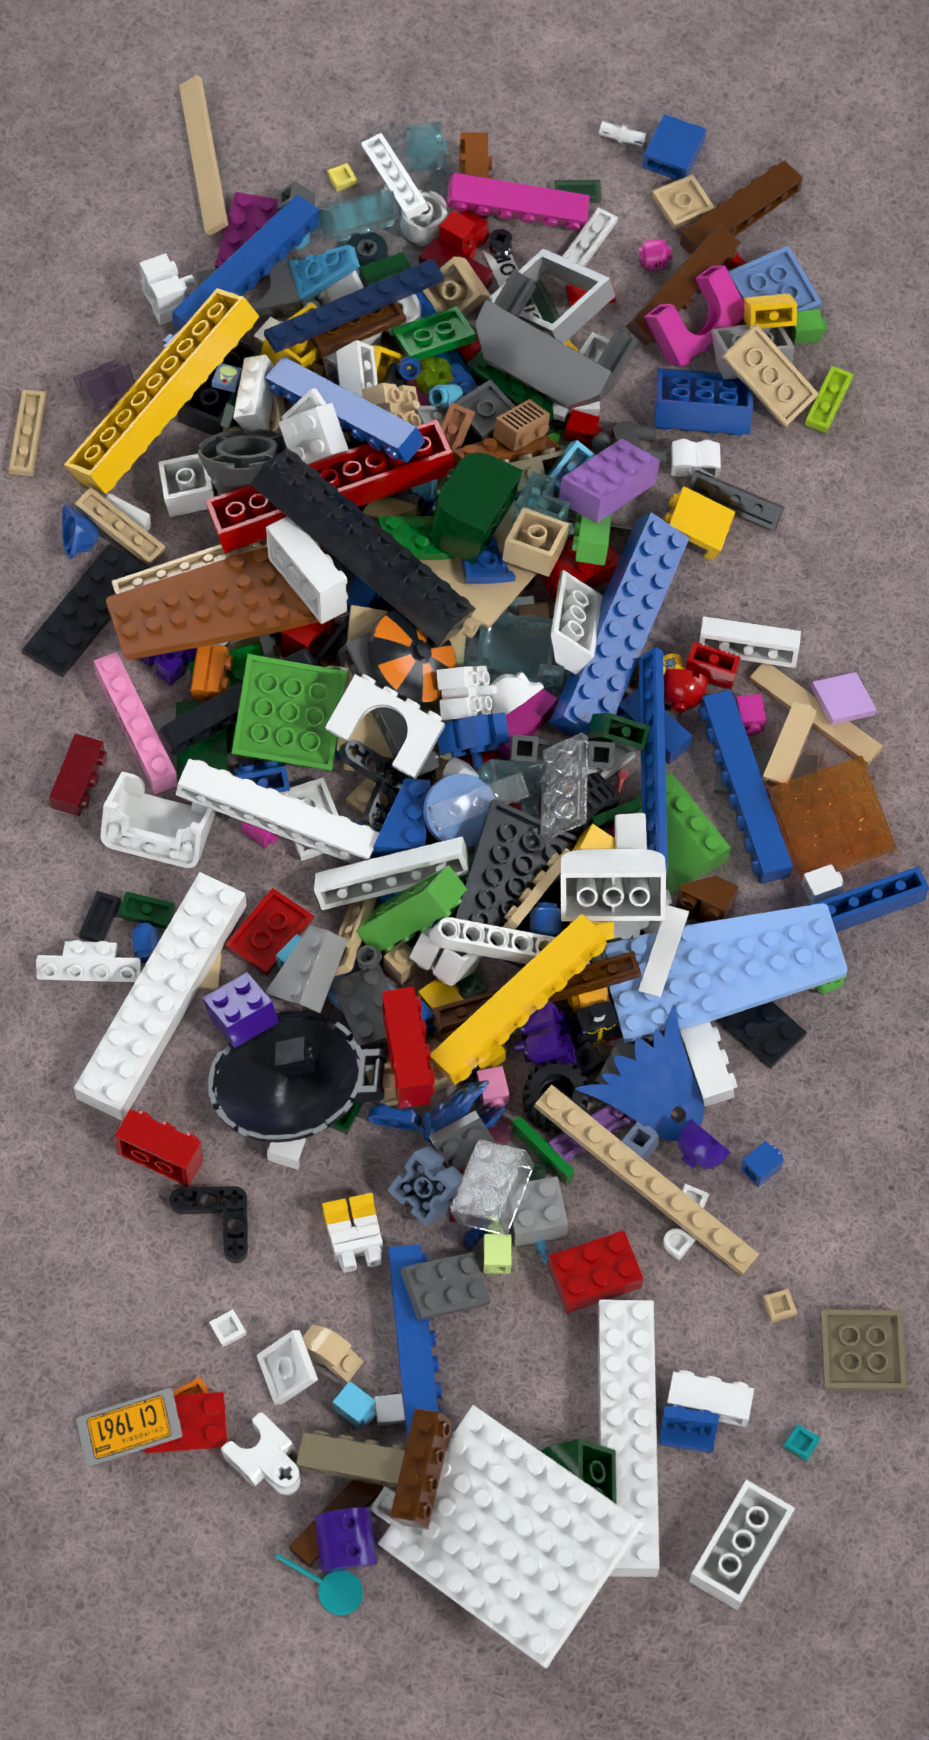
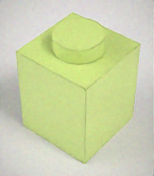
M502 1231L484 1234V1273L511 1274V1234H505Z

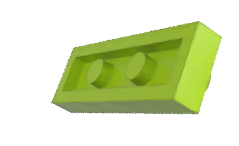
M831 366L819 391V395L807 416L806 426L827 434L853 380V373Z

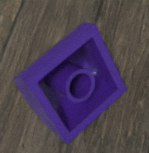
M351 1508L314 1516L322 1573L378 1565L370 1508Z

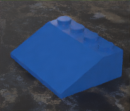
M658 368L654 427H660L664 430L675 428L684 429L688 432L699 430L712 434L723 432L736 436L750 435L753 393L740 378L724 379L721 373Z

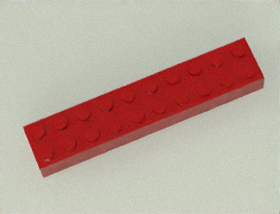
M437 419L416 426L425 442L407 463L398 458L394 460L382 449L377 451L367 443L307 464L316 469L321 477L328 483L333 484L342 495L353 501L357 507L447 476L451 468H456L453 453ZM251 485L205 500L224 554L267 539L266 527L287 517Z

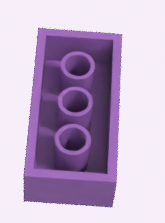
M621 438L562 477L558 502L598 523L656 484L660 460Z

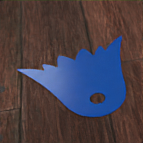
M673 1005L667 1020L664 1037L658 1029L654 1031V1048L644 1040L636 1038V1061L624 1056L614 1057L620 1076L605 1073L602 1074V1077L608 1085H585L575 1089L608 1103L643 1126H650L660 1138L678 1141L682 1129L690 1119L701 1125L704 1117V1102L683 1046L675 1005ZM682 1107L685 1110L686 1117L682 1122H675L671 1118L673 1108Z

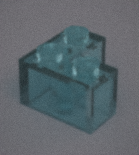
M536 471L531 473L515 504L513 524L523 507L567 523L570 503L553 497L556 478Z

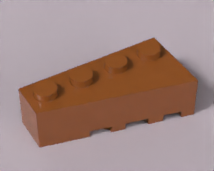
M545 434L533 440L527 446H523L513 452L492 437L454 450L453 458L455 467H457L464 456L471 453H486L500 460L509 459L511 463L519 461L518 457L532 453V456L536 457L541 456V451L555 448L557 452L560 451L561 447ZM558 459L542 462L544 470H550Z

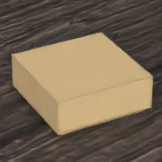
M789 1289L763 1296L762 1299L771 1323L797 1316V1310Z

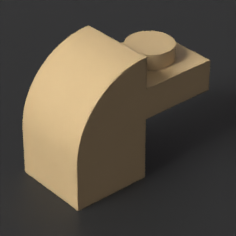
M311 1325L303 1336L310 1359L314 1363L326 1365L343 1382L349 1383L364 1362L350 1349L352 1345L328 1328Z

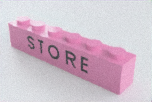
M115 652L94 660L96 676L154 795L176 787V771L118 653Z

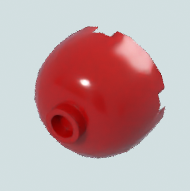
M679 668L666 669L665 674H663L664 703L670 706L672 711L684 713L686 709H693L700 705L708 687V679L704 675L700 674L699 678L692 676L693 671Z

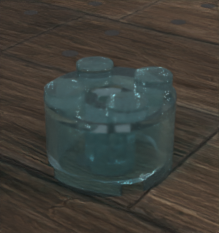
M441 122L406 126L404 140L405 143L408 142L409 150L405 151L411 170L424 171L444 168L446 165L444 153H448V142L442 138Z

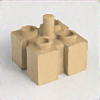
M381 383L362 389L363 399L414 426L421 424L419 415L415 413V410L420 407L417 401L416 387L406 385L397 387L396 384Z

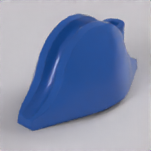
M65 504L62 509L63 547L68 559H73L76 554L88 552L93 548L98 540L99 531L97 526L87 517L77 513L72 507Z

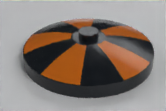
M396 609L379 618L370 630L367 643L368 658L376 678L383 687L387 686L398 693L397 698L404 702L408 698L420 706L433 704L442 698V691L438 690L436 670L457 668L455 652L449 639L441 646H438Z

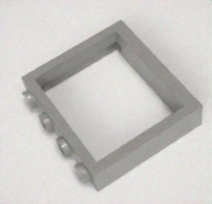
M542 249L519 270L521 274L535 280V283L547 273L587 291L553 324L523 310L518 317L563 344L615 297L609 277L546 249ZM505 284L487 300L494 303Z

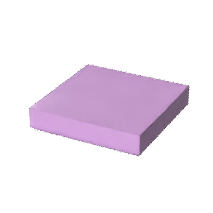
M856 672L814 681L811 684V689L831 725L876 714L877 709Z

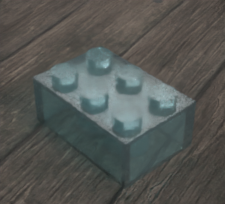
M384 189L319 209V218L325 237H330L333 240L338 239V241L351 238V233L359 232L360 234L372 232L374 226L384 228L394 225V220L401 218L394 191Z

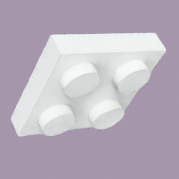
M292 1330L256 1355L274 1405L285 1403L318 1380L300 1330Z

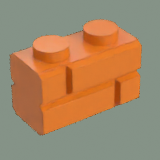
M208 645L197 647L190 690L193 699L211 700L229 690V678H226L227 670L232 669L233 656L229 655L226 646Z

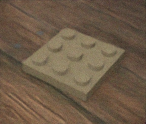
M821 1309L824 1391H906L902 1310Z

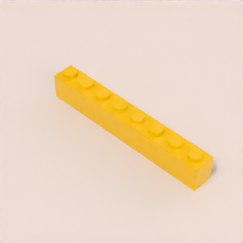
M581 914L430 1054L434 1066L454 1085L459 1081L467 1079L474 1067L479 1063L485 1062L491 1055V1052L498 1045L504 1044L517 1027L525 1025L531 1014L537 1009L543 1008L547 1004L548 999L555 992L561 991L574 974L582 972L589 960L603 952L607 945L604 933Z

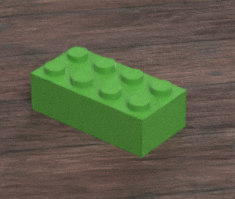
M447 865L377 906L356 932L367 946H373L376 950L380 952L384 950L387 953L398 944V941L402 940L404 943L416 934V931L420 930L422 933L434 924L433 921H441L449 917L452 913L450 910L462 902L460 897L466 892L467 888L452 868Z

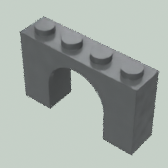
M288 255L283 261H279L274 265L271 272L267 275L270 286L267 294L259 300L248 302L259 315L255 322H266L270 317L274 319L280 317L291 318L301 310L300 298L290 268ZM218 268L196 272L197 286L199 287Z
M512 735L510 738L509 763L610 771L613 769L615 743L597 741L564 742L539 739L537 736Z

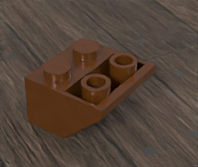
M716 875L682 884L678 891L675 908L689 911L687 919H694L700 923L728 919L734 909L739 886Z

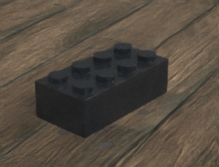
M239 341L224 357L222 364L243 368L244 358L260 356L262 350ZM217 367L211 372L208 379L193 393L192 398L178 411V422L210 435L223 432V426H220L226 403L237 397L240 384L239 381L235 392L212 387V380Z

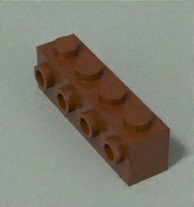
M416 1408L414 1410L390 1513V1518L403 1526L421 1529L429 1528L453 1423L450 1418L439 1411Z

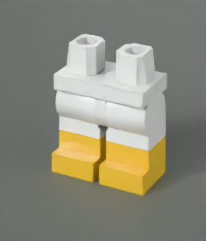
M373 1193L349 1197L352 1227L346 1198L322 1203V1213L335 1262L339 1261L342 1271L346 1273L356 1270L355 1258L365 1256L367 1267L381 1265L383 1242L376 1216Z

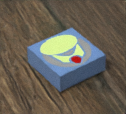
M221 363L216 369L212 380V387L235 392L241 378L242 368Z

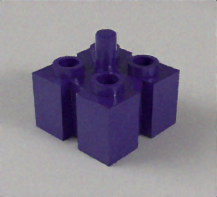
M197 648L140 659L148 667L155 664L156 674L171 686L184 675V667L188 662L195 661Z
M548 1001L543 1008L537 1009L531 1014L527 1023L520 1027L524 1035L527 1034V1038L514 1042V1049L516 1052L525 1051L528 1059H531L536 1065L541 1064L542 1067L545 1066V1061L550 1060L552 1064H556V1060H562L563 1065H567V1062L573 1064V1066L577 1065L574 1046L571 1044L570 1039L572 1034L569 1017L562 1011L558 1012L557 1007Z

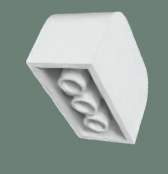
M584 849L564 854L561 857V921H574L581 914L590 921H666L665 857L659 852L646 849Z

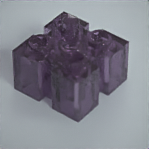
M116 358L99 365L98 368L85 371L73 377L83 403L88 406L90 405L94 409L98 408V410H104L109 407L112 410L118 403L117 398L121 399L136 382L129 363L121 362V360Z

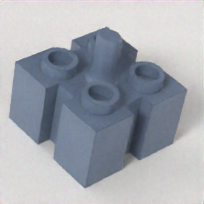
M431 1145L413 1153L404 1166L407 1171L399 1174L387 1190L402 1205L409 1202L413 1206L411 1213L425 1226L443 1217L452 1204L449 1199L458 1196L468 1181L455 1167L452 1166L447 1169L442 1164L445 1158Z

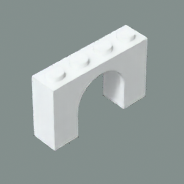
M355 674L325 727L326 730L348 742L351 740L363 717L370 711L377 708H390L397 711L406 720L408 733L392 766L416 779L445 728V724L441 722L443 718L432 711H429L428 714L419 710V704L408 698L404 702L397 698L398 693L387 686L384 689L374 685L376 681L365 674L359 677Z

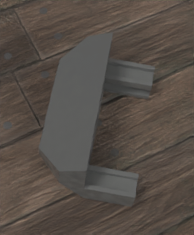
M514 269L495 302L492 303L487 299L485 300L475 322L485 362L568 410L601 401L615 387L639 346L638 339L629 336L617 328L597 363L518 318L537 286L534 285L535 280Z

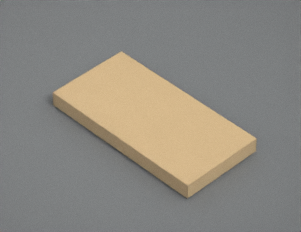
M757 324L748 329L721 356L783 427L789 425L819 395Z

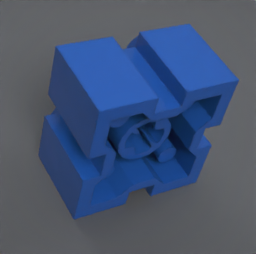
M505 712L477 715L444 722L445 728L438 738L440 754L451 753V758L466 754L467 756L472 755L474 769L484 767L481 754L483 751L501 749L500 744L510 742Z

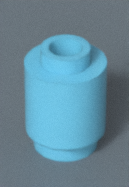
M455 384L437 385L429 392L431 405L441 407V409H448L451 402L454 403L463 397L462 389Z

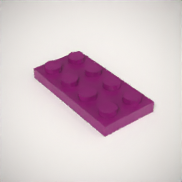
M235 192L227 220L228 226L225 227L215 268H219L279 212L277 209L279 199Z

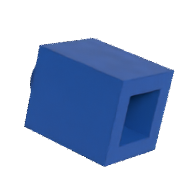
M764 1141L742 1160L740 1169L759 1188L782 1168L783 1155L776 1146H771L767 1141Z

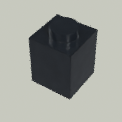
M305 1037L276 1042L275 1066L286 1077L315 1071V1061L318 1058L317 1049Z

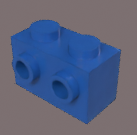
M264 760L263 764L243 763L237 769H233L235 777L252 780L256 785L263 788H272L279 793L290 791L284 763Z

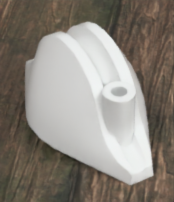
M522 671L516 675L504 674L497 677L491 684L496 685L497 693L489 695L492 699L491 714L505 712V715H507L543 689L544 686L540 682H529Z

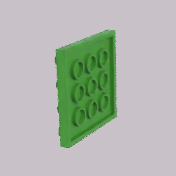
M248 654L231 754L331 772L337 736L328 732L325 727L344 695L348 671Z

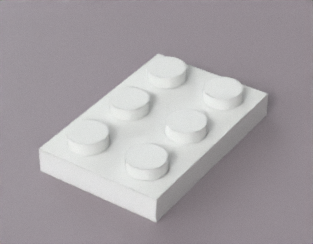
M324 778L292 787L290 791L280 792L281 795L289 798H298L307 805L321 807L328 813L339 816ZM293 841L301 861L325 854Z

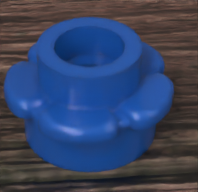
M404 357L397 366L398 373L406 380L415 379L421 372L420 362L416 358Z

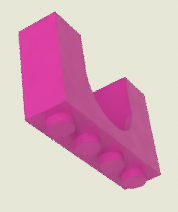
M712 265L695 278L708 305L706 323L697 333L692 334L687 330L674 304H660L644 316L669 365L679 367L688 365L692 361L691 358L696 354L705 352L709 348L708 345L713 342L712 329L739 326L743 322L744 302L725 266Z

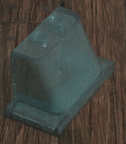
M503 612L490 628L481 625L477 657L464 656L463 667L486 666L490 676L489 685L501 675H516L522 671L529 682L542 683L543 689L550 694L561 695L564 666L552 665L554 649L551 629L553 619L539 618L535 615L517 616L509 612Z

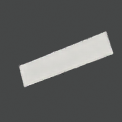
M666 906V921H661L638 991L661 997L689 911Z

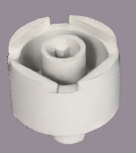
M418 190L426 201L429 210L409 220L401 210L400 228L402 234L409 241L422 247L428 245L434 237L439 240L440 225L447 218V206L445 200L438 193L433 191L422 193V190Z

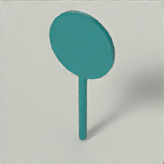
M280 1554L275 1555V1558L320 1584L318 1591L319 1600L324 1609L329 1613L338 1616L348 1615L360 1606L363 1599V1587L360 1580L354 1574L339 1570L331 1572L324 1579H321Z

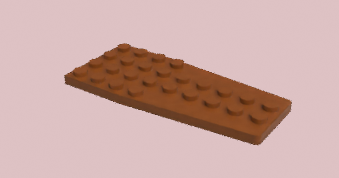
M268 547L245 552L109 596L106 599L107 609L123 657L126 660L268 635L319 622L268 559ZM344 612L336 617L344 616L346 613Z

